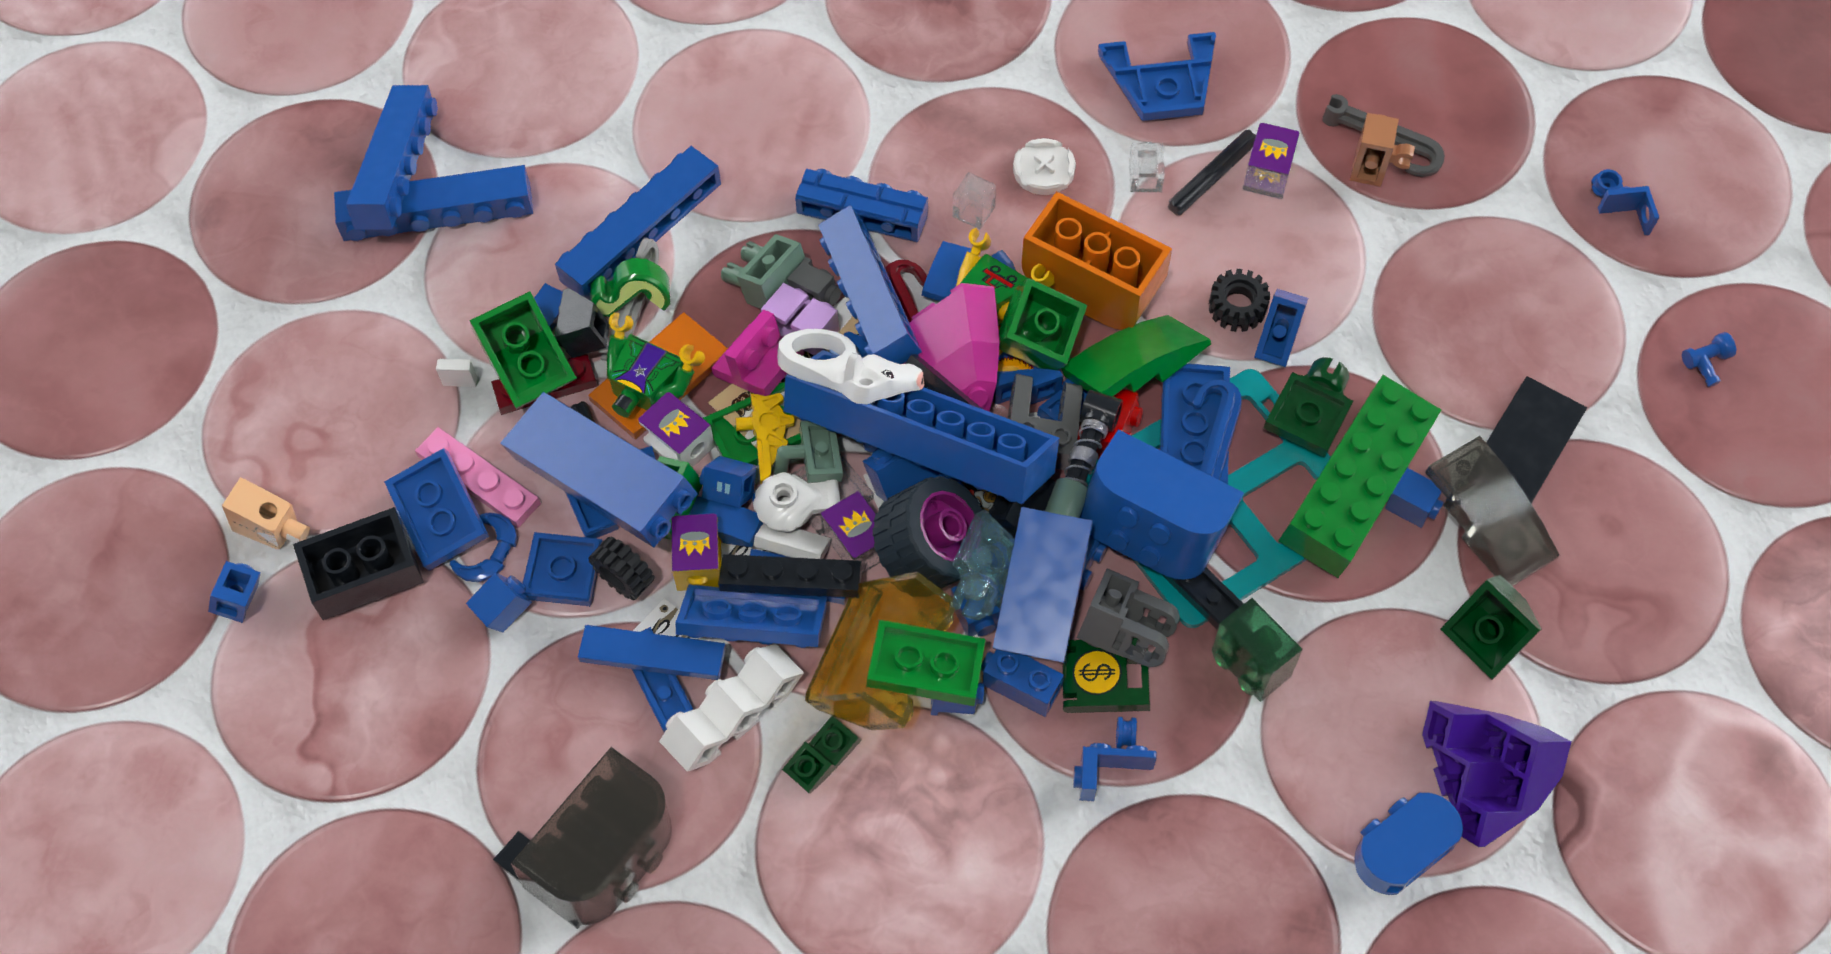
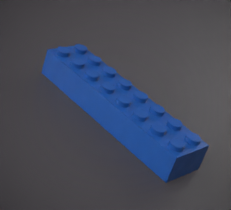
M822 350L811 359L827 360L836 358L839 355ZM789 374L785 376L784 412L795 415L801 420L823 426L829 431L854 438L857 442L882 449L888 454L913 461L918 466H925L936 470L949 478L959 479L973 485L977 489L987 490L1000 495L1008 501L1022 504L1055 473L1059 437L923 387L921 390L901 393L866 405L856 404L844 394L834 389L804 381Z

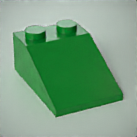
M531 291L470 320L477 340L516 409L536 400L542 392L549 394L577 380Z

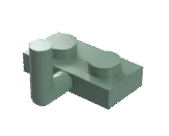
M800 421L801 445H785L777 449L774 475L782 472L788 473L789 459H804L807 483H818L828 480L841 482L843 470L836 432L829 431L825 427L810 421Z

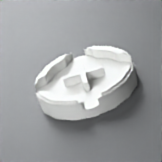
M1042 138L1029 141L1025 144L1024 148L1017 151L1013 163V172L1016 181L1023 189L1033 194L1051 195L1069 186L1074 178L1076 162L1073 153L1069 148L1067 150L1062 147V143Z

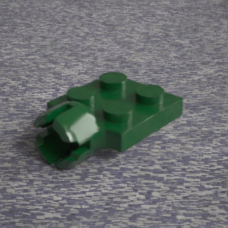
M1328 357L1315 360L1308 373L1304 376L1294 372L1291 373L1263 427L1324 458L1353 403V400L1343 394L1350 377L1347 368L1339 362L1333 374L1327 372L1333 358Z

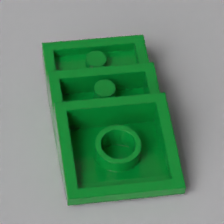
M1165 315L1137 323L1132 328H1125L1104 338L1069 360L1067 365L1061 369L1066 378L1077 385H1082L1086 391L1093 390L1114 396L1124 387L1135 392L1153 377L1164 382L1212 343L1206 336L1173 317Z

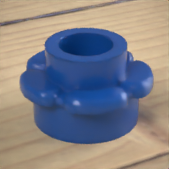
M1610 169L1602 170L1591 181L1593 184L1592 191L1601 198H1603L1607 190L1623 187L1621 175Z

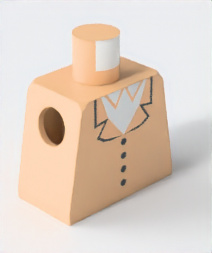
M241 477L222 504L233 532L275 549H281L286 540L293 543L306 540L310 531L309 526L297 521L293 507L289 502Z

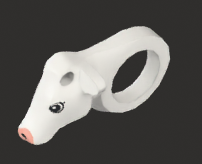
M826 329L795 331L784 335L778 345L777 359L778 365L782 370L798 379L834 389L844 394L856 404L867 405L901 393L921 390L924 387L923 372L920 368L912 364H897L875 354L862 358L855 344L848 337L836 331ZM807 348H823L832 350L840 356L827 360H815L803 357L796 352Z

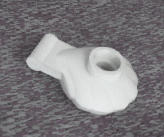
M778 473L767 477L757 488L753 507L758 519L770 529L792 532L807 522L813 514L821 513L840 502L838 481L828 480L825 482L807 483L794 474Z

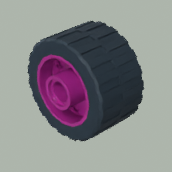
M942 476L926 478L889 497L887 501L881 504L874 518V547L882 567L887 570L888 575L893 580H896L900 586L916 593L934 592L977 572L981 568L982 563L986 561L987 552L990 549V529L986 521L987 517L980 507L979 501L970 493V490L960 485L958 481Z

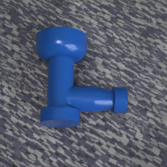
M1723 332L1714 336L1712 343L1696 350L1689 348L1682 351V360L1689 369L1698 367L1700 373L1706 379L1707 386L1712 387L1720 383L1721 380L1716 375L1709 359L1715 356L1724 360L1734 357L1737 351L1736 344L1729 333Z

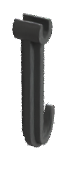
M1334 94L1331 96L1329 105L1326 107L1322 121L1328 126L1334 127L1344 124L1362 131L1367 113L1348 106V101L1345 97ZM1398 125L1394 145L1415 146L1414 153L1425 156L1430 160V165L1428 166L1410 163L1409 169H1405V171L1420 177L1431 176L1437 173L1442 167L1445 157L1440 144L1430 137Z

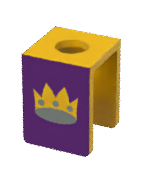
M717 515L673 516L672 573L677 591L687 590L688 585L719 587L722 549L721 539L718 536Z

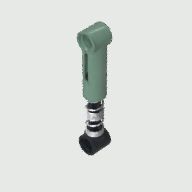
M1093 390L1088 391L1079 421L1082 423L1079 430L1080 439L1074 443L1068 459L1070 466L1064 469L1065 478L1057 479L1045 509L1046 512L1080 518L1085 503L1088 474H1092V470L1095 468L1099 457L1097 450L1102 448L1101 440L1106 438L1107 433L1113 432L1117 425L1123 399Z

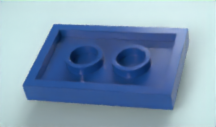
M443 448L384 481L417 554L427 570L430 571L489 537L462 478L446 449Z

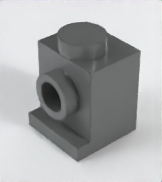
M806 257L787 278L789 286L803 290L807 293L810 300L814 298L820 302L834 305L840 298L841 290L839 286L835 285L834 276L825 269L813 267L810 258Z

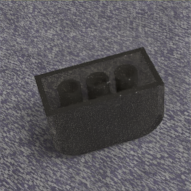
M610 747L511 862L522 887L567 921L579 923L580 925H590L609 917L622 902L627 903L633 898L639 888L637 883L646 872L651 874L659 866L663 859L662 853L670 842L672 823L662 787L650 774Z

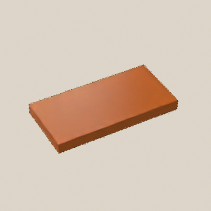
M684 312L649 342L679 356V352L684 345H693L694 349L690 354L691 360L697 351L704 353V362L699 366H693V377L685 394L679 400L712 372L711 367L728 349ZM608 378L588 394L589 400L635 440L646 431L639 424L638 419L647 410L636 406L628 418L622 417L613 410L612 405L618 397L613 393Z

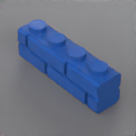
M806 169L795 198L798 214L827 220L851 205L865 223L868 231L919 242L928 216V197L923 196L918 191L909 190L904 192L895 190L885 183L874 185L863 182L855 176H848L846 178L836 176L826 169H817L816 171Z

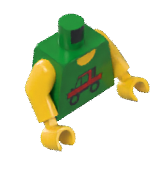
M974 228L969 233V241L973 246L970 252H966L959 270L956 286L961 283L993 286L995 289L999 326L1002 324L1014 288L1026 280L1027 277L988 254H984L982 257L979 256L981 251H985L991 246V238L986 232L984 239L981 242H976L979 237V230ZM1042 264L1035 265L1031 270L1032 279L1047 287H1051L1054 283L1052 272L1050 270L1047 271L1045 276L1041 278L1046 268Z

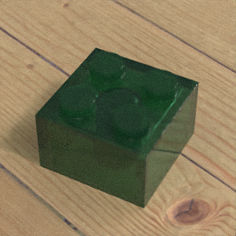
M1253 598L1249 599L1220 623L1212 647L1213 657L1218 665L1225 670L1229 669L1238 678V683L1243 691L1250 696L1254 695L1260 702L1291 678L1303 650Z

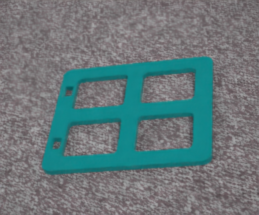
M1246 369L1231 377L1230 382L1239 389L1242 400H1249L1263 418L1267 420L1270 412L1263 403L1270 399L1275 405L1279 394L1264 376L1257 370ZM1161 419L1132 436L1159 449ZM1280 437L1283 443L1228 475V485L1244 492L1229 524L1257 559L1254 563L1222 582L1241 601L1307 560L1287 546L1276 542L1243 501V498L1297 465L1304 466L1316 480L1331 457L1328 453L1324 458ZM1093 473L1088 474L1086 480L1087 485H1089ZM1133 560L1161 598L1178 609L1180 614L1179 621L1184 626L1197 628L1208 622L1159 572Z

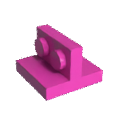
M763 309L755 320L745 328L711 367L714 377L731 384L733 383L755 394L770 395L787 375L778 365V345L783 337L780 335L774 313ZM802 349L796 353L803 356L804 350Z

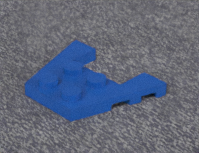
M1215 32L1189 34L1187 45L1191 60L1131 66L1126 41L1098 45L1099 57L1142 121L1203 115L1216 38Z

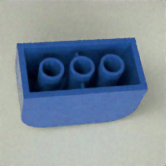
M1118 429L1097 462L1087 487L1085 503L1080 518L1093 521L1090 536L1102 544L1167 577L1191 579L1200 575L1207 567L1225 534L1244 492Z

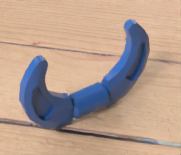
M483 513L479 515L483 523L495 529L498 544L490 559H485L476 565L465 566L455 560H451L450 566L458 577L465 581L481 582L488 580L494 573H500L505 567L503 562L511 547H516L517 532L508 518L497 513Z

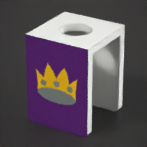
M670 392L665 393L638 419L639 424L649 431L643 438L646 445L652 446L653 450L662 457L689 462L692 468L715 447L711 425Z

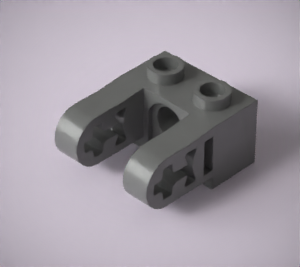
M1015 374L1010 395L1008 419L1059 437L1055 469L1064 470L1070 466L1068 459L1078 437L1082 385L1064 383L1058 421L1029 416L1033 377Z
M1107 568L1077 638L1093 647L1128 658L1147 667L1159 666L1163 663L1169 649L1166 637L1171 636L1180 619L1178 609L1169 602L1138 590V581ZM1146 608L1150 609L1147 617L1143 616ZM1160 615L1167 618L1165 623L1158 621ZM1134 637L1138 638L1135 646L1131 644ZM1149 645L1156 647L1153 652L1146 650Z

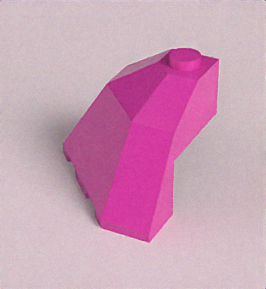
M961 283L950 290L951 294L935 305L933 302L912 317L913 320L909 323L922 350L918 355L983 410L990 412L997 384L1000 344L995 289L993 286Z

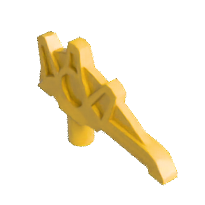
M780 393L769 396L751 394L752 417L735 418L736 431L753 430V435L756 436L760 484L767 477L771 476V468L776 460L777 449L780 446L788 445V440L784 439L785 429L794 426L795 423L794 416L784 414L780 407L784 402L783 395Z

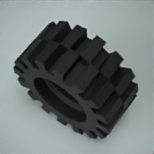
M1237 269L1236 274L1233 275L1232 270H1228L1225 273V277L1220 274L1217 277V281H1214L1208 303L1210 304L1209 313H1213L1212 319L1215 322L1221 319V327L1225 329L1227 324L1232 325L1230 331L1236 332L1237 326H1241V331L1245 332L1248 330L1249 325L1254 329L1257 327L1258 322L1262 323L1268 309L1270 291H1268L1269 286L1267 282L1261 284L1263 278L1259 274L1254 279L1252 277L1253 271L1248 270L1247 275L1242 274V269ZM1231 294L1245 295L1251 300V305L1246 307L1235 306L1227 300V296Z
M612 536L607 537L588 558L589 563L593 566L592 568L600 574L599 576L606 580L611 588L614 587L616 592L620 595L623 594L627 599L636 600L655 579L652 570L648 568V564L642 561L637 553H633L628 545L624 546L622 541L616 540Z

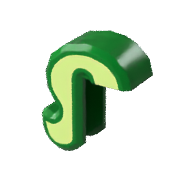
M631 258L621 262L615 268L612 281H607L605 276H599L592 282L590 301L596 305L604 317H610L640 293H643L651 302L665 311L670 305L669 277L659 265L650 260Z

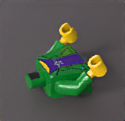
M614 312L609 318V325L615 330V333L610 336L607 351V378L610 381L613 393L618 397L612 405L613 410L622 417L628 418L636 406L648 410L667 392L672 393L678 399L681 398L693 377V366H699L704 362V353L697 351L691 360L690 354L694 349L693 345H684L679 352V356L632 334L626 338L624 336L625 332L632 329L633 319L631 316L626 315L625 324L620 328L618 325L619 313Z

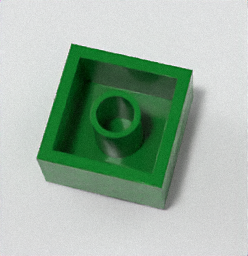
M1027 278L1015 287L999 329V350L1040 369H1061L1067 365L1087 305Z

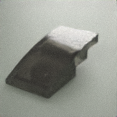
M1481 436L1476 437L1428 466L1425 471L1426 475L1447 497L1443 506L1465 530L1461 538L1494 576L1501 575L1513 587L1560 556L1546 527L1529 499L1502 461Z

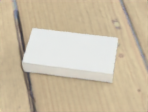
M763 523L755 535L753 546L787 557L823 559L830 547L831 538L798 528L792 532L774 531Z

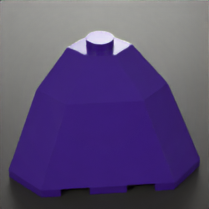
M1430 701L1422 733L1426 749L1432 748L1438 765L1433 770L1442 796H1448L1449 802L1456 808L1461 817L1463 827L1461 837L1477 847L1487 846L1539 810L1563 776L1572 742L1545 727L1505 714L1439 701Z

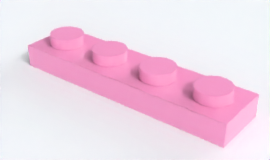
M439 427L415 450L417 456L423 460L443 448L446 449L468 493L497 514L508 518L517 528L541 504L537 496Z

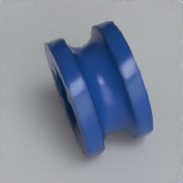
M1123 717L1117 718L1116 748L1121 749L1125 745H1136V718L1131 717L1129 721H1125Z

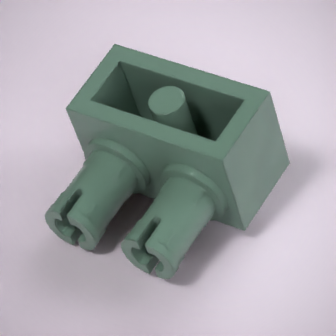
M775 234L764 247L749 241L746 243L747 247H742L740 254L741 259L749 263L744 268L732 262L727 263V267H724L721 271V279L726 283L741 287L746 303L761 309L783 283L788 285L787 278L805 259L800 242Z

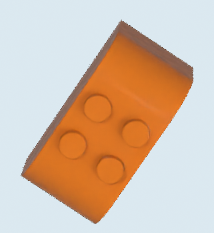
M1056 191L1023 237L1021 266L1024 275L1032 279L1031 270L1035 265L1042 264L1046 270L1041 278L1049 270L1054 275V283L1050 288L1086 304L1087 308L1084 315L1108 327L1123 330L1128 327H1134L1166 279L1172 248Z

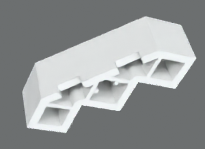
M777 644L762 648L756 647L746 655L744 659L746 664L738 676L714 681L705 692L706 698L698 709L685 713L678 712L666 723L667 730L659 742L687 772L710 764L721 755V751L718 748L723 743L727 742L732 736L736 740L741 738L760 721L758 716L762 710L766 709L770 703L776 708L789 696L804 672Z

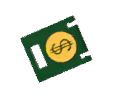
M1133 638L1131 644L1135 646L1138 638ZM1069 640L1065 663H1062V674H1064L1063 699L1077 698V700L1063 701V711L1066 713L1150 711L1149 667L1141 665L1142 688H1127V664L1139 663L1101 648L1093 647L1083 640Z

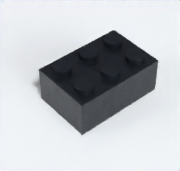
M395 507L293 544L311 603L322 620L424 583L405 526Z

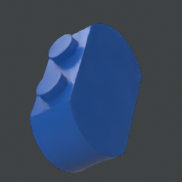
M1418 793L1409 801L1403 797L1388 810L1390 816L1382 823L1375 819L1360 832L1363 838L1356 848L1354 863L1360 879L1370 889L1385 895L1399 894L1450 853L1460 841L1463 830L1461 817L1456 808L1447 799L1439 795Z

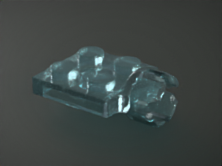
M985 510L974 515L952 564L960 573V581L953 595L954 607L956 610H959L965 598L967 602L961 615L972 620H981L986 615L990 616L995 605L1001 609L1015 541Z

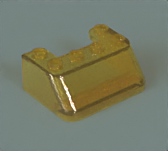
M918 572L861 583L859 598L849 597L808 686L805 701L818 711L833 715L868 730L905 728L914 712L913 699L907 694L866 687L879 620L946 631L954 620L953 614L958 601Z

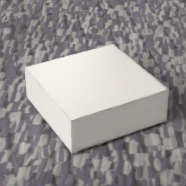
M437 360L436 371L443 386L476 387L477 375L471 360Z

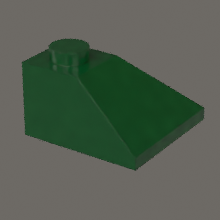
M1501 575L1487 579L1440 630L1493 680L1542 628L1527 600Z

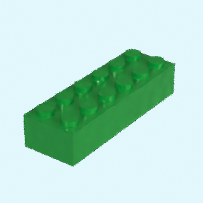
M1382 375L1278 541L1336 578H1339L1354 558L1433 426L1441 409L1387 376Z

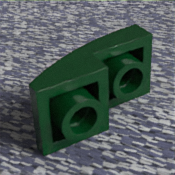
M832 715L809 743L806 741L782 770L804 790L812 793L860 743L861 739Z

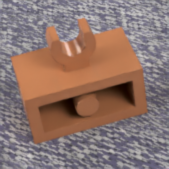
M1367 113L1355 151L1350 181L1381 187L1389 163H1393L1398 168L1409 169L1415 146L1410 144L1394 145L1399 119L1381 114Z

